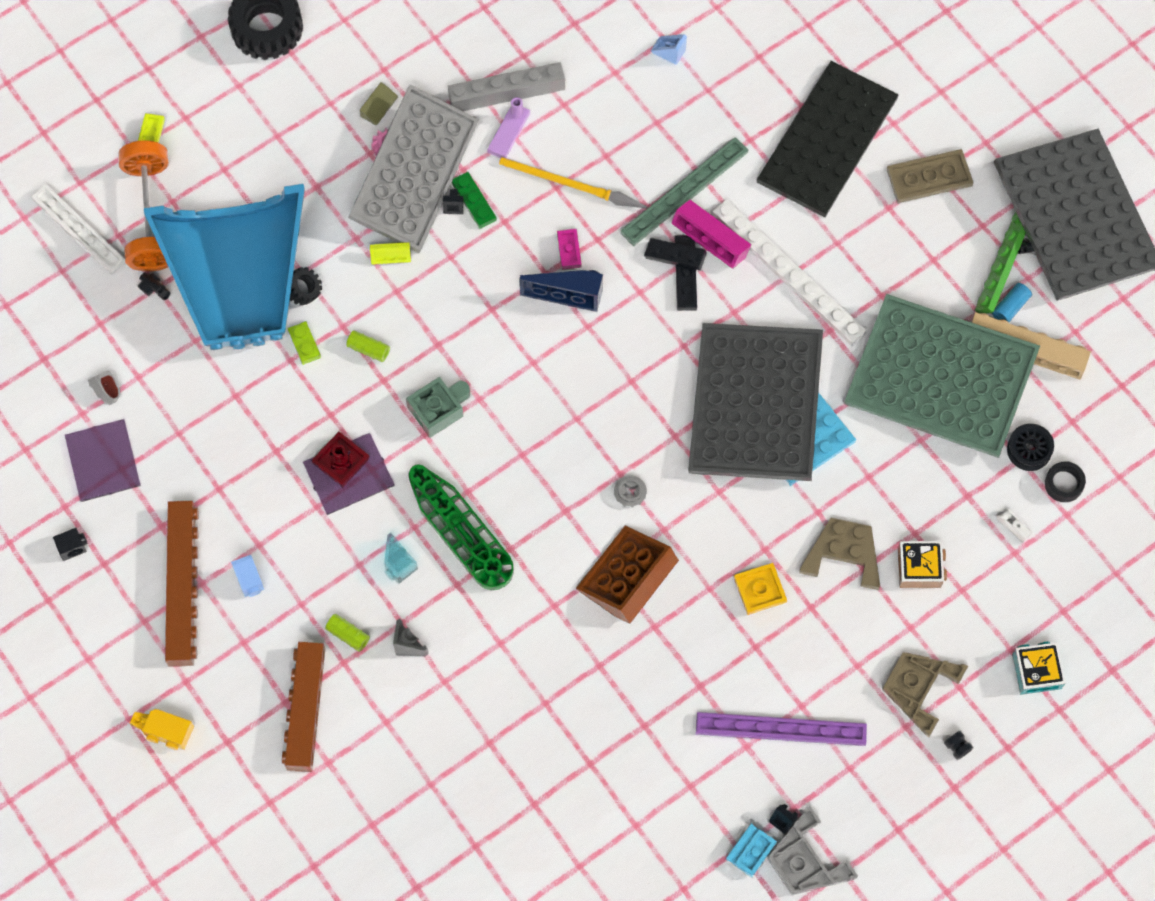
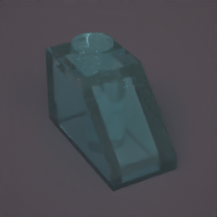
M390 532L387 535L384 560L386 570L384 572L391 581L395 579L400 584L414 573L418 566L413 557Z

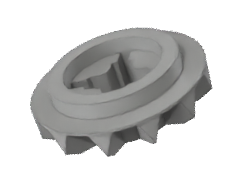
M624 476L615 484L614 495L617 502H620L624 507L630 506L633 508L638 504L640 505L646 498V485L636 476ZM626 487L630 490L636 488L634 491L635 497L630 494L625 495L627 493Z

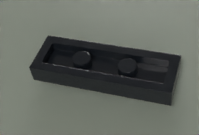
M650 238L644 256L649 260L701 271L707 252L705 249Z

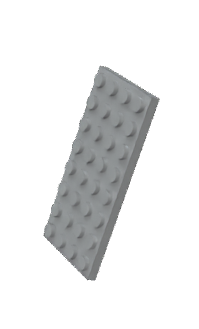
M409 85L348 218L397 243L410 242V249L420 253L442 205L443 195H446L479 120Z

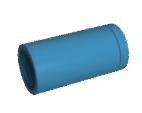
M1016 283L997 305L992 313L993 317L997 320L1002 319L1010 322L1031 298L1032 293L1030 289L1021 283Z

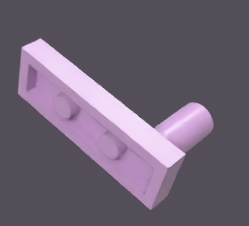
M516 97L511 100V107L487 149L489 154L499 158H507L530 115V110L523 107L522 99Z

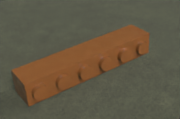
M298 642V648H294L293 661H296L295 669L292 668L291 681H294L293 689L289 690V702L292 703L291 710L288 709L286 715V722H289V730H285L284 743H287L286 751L282 752V764H285L287 771H313L326 650L324 643Z

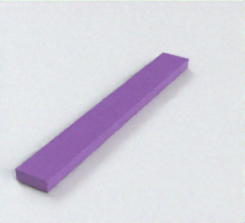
M697 712L696 735L866 746L867 724Z

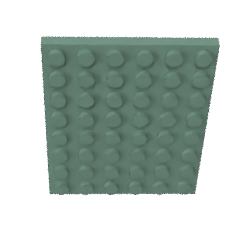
M886 294L844 404L999 458L1040 345Z

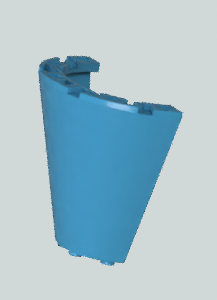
M304 184L285 186L281 192L282 195L273 196L266 199V201L198 212L195 210L173 212V209L167 208L164 205L144 208L146 219L204 345L209 346L210 350H218L229 346L233 347V349H243L247 344L262 346L265 345V341L283 339L282 336L286 331L305 193Z

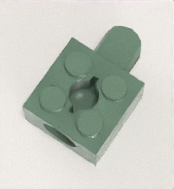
M438 377L406 398L407 408L429 438L464 417L463 407L460 404L470 398V387L462 380L447 387L443 380Z

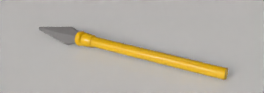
M501 157L499 161L500 165L596 195L606 201H611L615 205L647 208V206L619 191L613 192L610 189L606 191L604 188H597Z

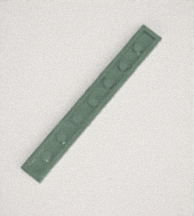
M734 137L625 226L620 234L635 246L671 217L678 208L694 198L744 157L749 149Z

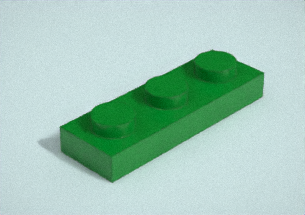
M469 172L452 180L451 184L454 189H458V195L463 196V203L479 229L497 221L496 215Z

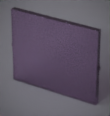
M124 419L65 435L80 502L141 486Z
M370 433L352 440L354 444L370 456V459L343 488L316 467L311 461L313 458L303 462L314 486L313 490L316 491L327 515L395 486L384 463V458L381 457Z

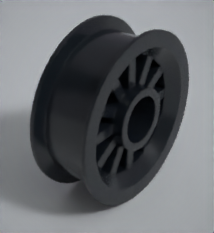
M1024 424L1017 427L1011 434L1007 444V454L1010 461L1016 467L1025 471H1036L1043 468L1049 462L1054 452L1052 435L1047 429L1037 424ZM1026 445H1032L1035 450L1028 449Z

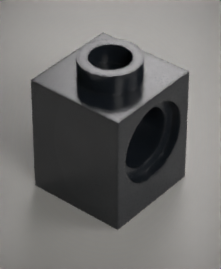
M77 528L53 536L63 561L87 552L84 546L88 544L84 533H79Z

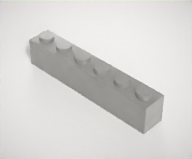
M561 62L448 85V96L451 106L461 111H467L511 102L516 97L525 99L565 90V76Z

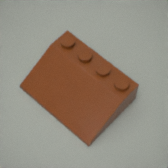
M625 525L576 589L613 616L631 624L678 563L679 559L670 546Z

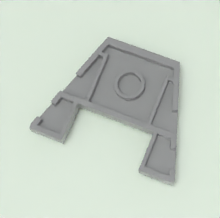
M811 806L806 808L801 817L768 857V861L791 895L855 880L858 877L848 860L827 871L803 834L821 823Z

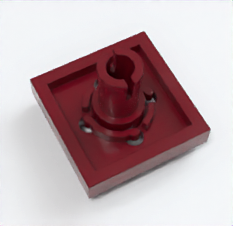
M338 431L311 461L343 488L370 459V456Z

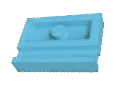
M751 823L726 860L733 863L734 866L752 878L777 841Z

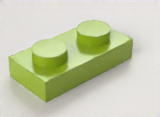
M306 321L287 328L302 365L321 358Z

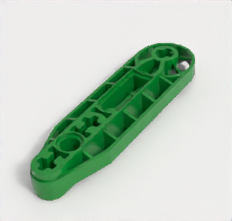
M423 465L412 466L408 473L409 481L421 514L477 584L488 590H499L506 587L514 574L513 561L510 555L453 485ZM418 476H420V477L422 476V477H423V482H424L423 484H422V480H421ZM446 486L451 489L455 496L450 498L442 487ZM429 489L436 490L432 495L426 493ZM460 499L468 511L462 513L455 505V502ZM425 501L431 508L432 512L429 515L422 509L421 502ZM471 514L480 524L476 529L467 520ZM437 516L445 527L439 530L431 519ZM461 523H463V525L467 528V530H468V531L471 533V535L475 538V540L478 542L477 544H475V543L472 541V540H473L472 537L469 536V534L465 531V529L463 528V526L461 525ZM455 527L464 536L466 541L468 543H471V545L473 546L471 549L462 539V537L458 534V532L454 529ZM484 530L493 542L487 544L479 533ZM450 532L457 541L453 546L444 537V534ZM461 547L470 557L465 562L456 552ZM470 564H472L473 572H472V570L468 567ZM502 565H511V569L502 571Z

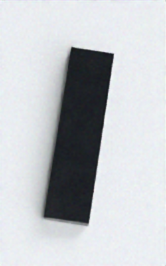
M675 236V243L695 247V241L689 236ZM676 265L677 311L697 310L696 269Z

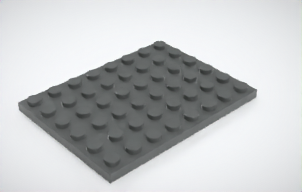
M1099 128L994 160L993 163L1057 301L1155 271V247Z
M702 323L688 467L689 474L812 481L823 341L822 329Z

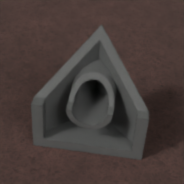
M399 618L396 621L393 641L396 656H427L429 654L428 648L418 642L419 638L408 627L405 628L402 620Z

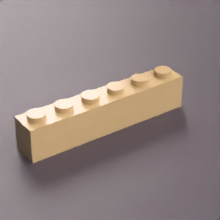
M975 312L972 323L1040 345L1034 362L1035 365L1081 380L1091 353L1085 347L1068 344L1065 340L1053 339L1044 333L1030 331L1024 326H1015L1009 324L1006 320H997L991 318L988 314Z

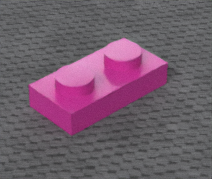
M577 229L557 231L562 270L581 268L582 263Z

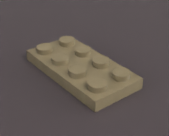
M962 149L889 165L886 169L897 203L972 187L974 183Z

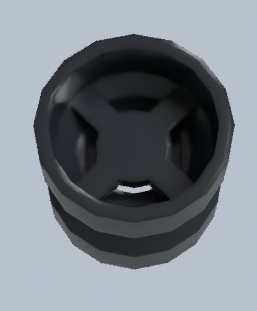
M962 731L956 732L944 742L945 746L953 751V756L956 760H960L974 749L972 744L964 739L965 735Z

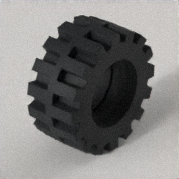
M299 267L294 270L290 301L294 300V304H299L300 306L307 305L321 294L322 286L319 284L322 282L318 280L319 276L314 274V270L311 269L309 271L307 267ZM298 279L305 282L308 287V293H304L299 289Z

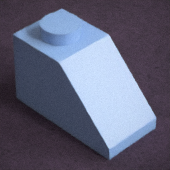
M251 555L231 562L245 597L256 596L264 590Z

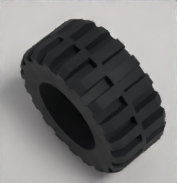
M233 0L231 2L232 6L228 10V24L232 39L236 47L241 49L242 53L245 55L251 54V58L258 59V57H262V60H268L270 57L276 59L281 54H288L290 48L294 49L297 46L296 41H300L302 37L301 32L303 31L302 16L297 0ZM263 13H274L283 18L278 26L267 31H258L248 26L253 18Z

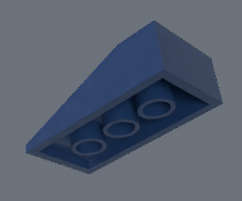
M578 270L520 275V296L598 312L603 292V274L595 270Z

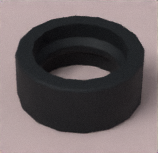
M1069 461L1054 464L1049 469L1045 478V489L1048 495L1059 502L1076 500L1083 492L1086 484L1083 470L1077 464ZM1058 472L1072 474L1077 480L1076 489L1072 492L1060 491L1053 483L1054 476Z

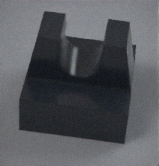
M450 189L449 196L443 195L444 214H463V196H458V189Z
M780 804L768 822L786 835L796 821L798 813L794 812L792 814L787 810L788 806L786 804Z

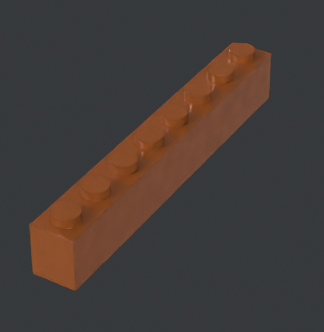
M168 501L165 662L168 667L194 666V659H197V646H194V639H197L198 631L197 626H194V619L198 618L197 606H194V599L198 598V587L195 586V579H198V567L195 566V559H198V546H195V539L199 538L198 527H195V520L199 519V509L195 507L193 501Z

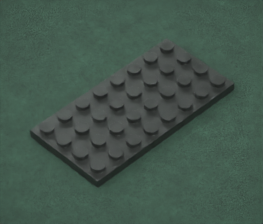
M830 61L757 178V183L826 218L897 101L899 94Z

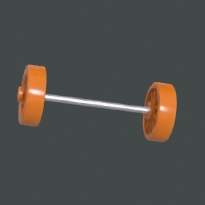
M134 141L120 148L118 152L119 167L129 175L142 176L144 208H150L148 176L161 173L168 167V150L158 142ZM144 214L146 237L132 240L125 246V263L134 270L144 272L168 268L167 262L156 238L152 237L151 227Z

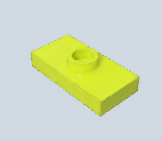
M145 113L138 141L146 140L159 143L165 117Z
M410 242L371 244V264L411 262Z

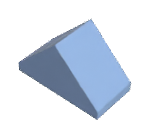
M685 34L660 36L651 52L677 65L686 51L687 36Z

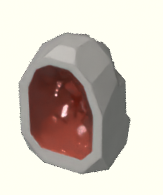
M109 370L88 380L89 386L93 388L97 397L101 398L104 403L111 405L117 402L120 397V388L114 375Z

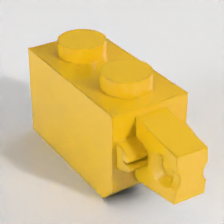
M158 709L150 711L149 714L134 712L130 721L131 726L143 732L146 740L153 743H158V741L166 743L165 746L173 750H178V748L185 750L194 728L190 720Z

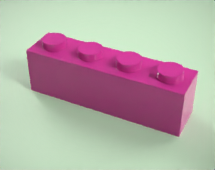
M688 200L676 210L671 222L672 225L732 269L746 258L752 246L692 200Z

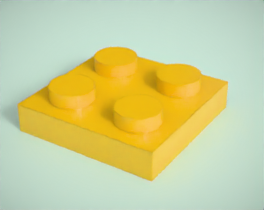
M773 563L734 575L733 578L747 615L787 603L785 592Z

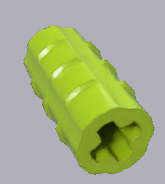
M355 330L350 333L346 342L347 347L380 362L386 360L390 351L389 345Z
M333 614L325 626V629L332 633L333 636L338 637L358 652L365 648L370 639L369 635L337 614Z

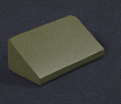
M380 82L360 108V116L377 126L397 100L398 95L384 83Z

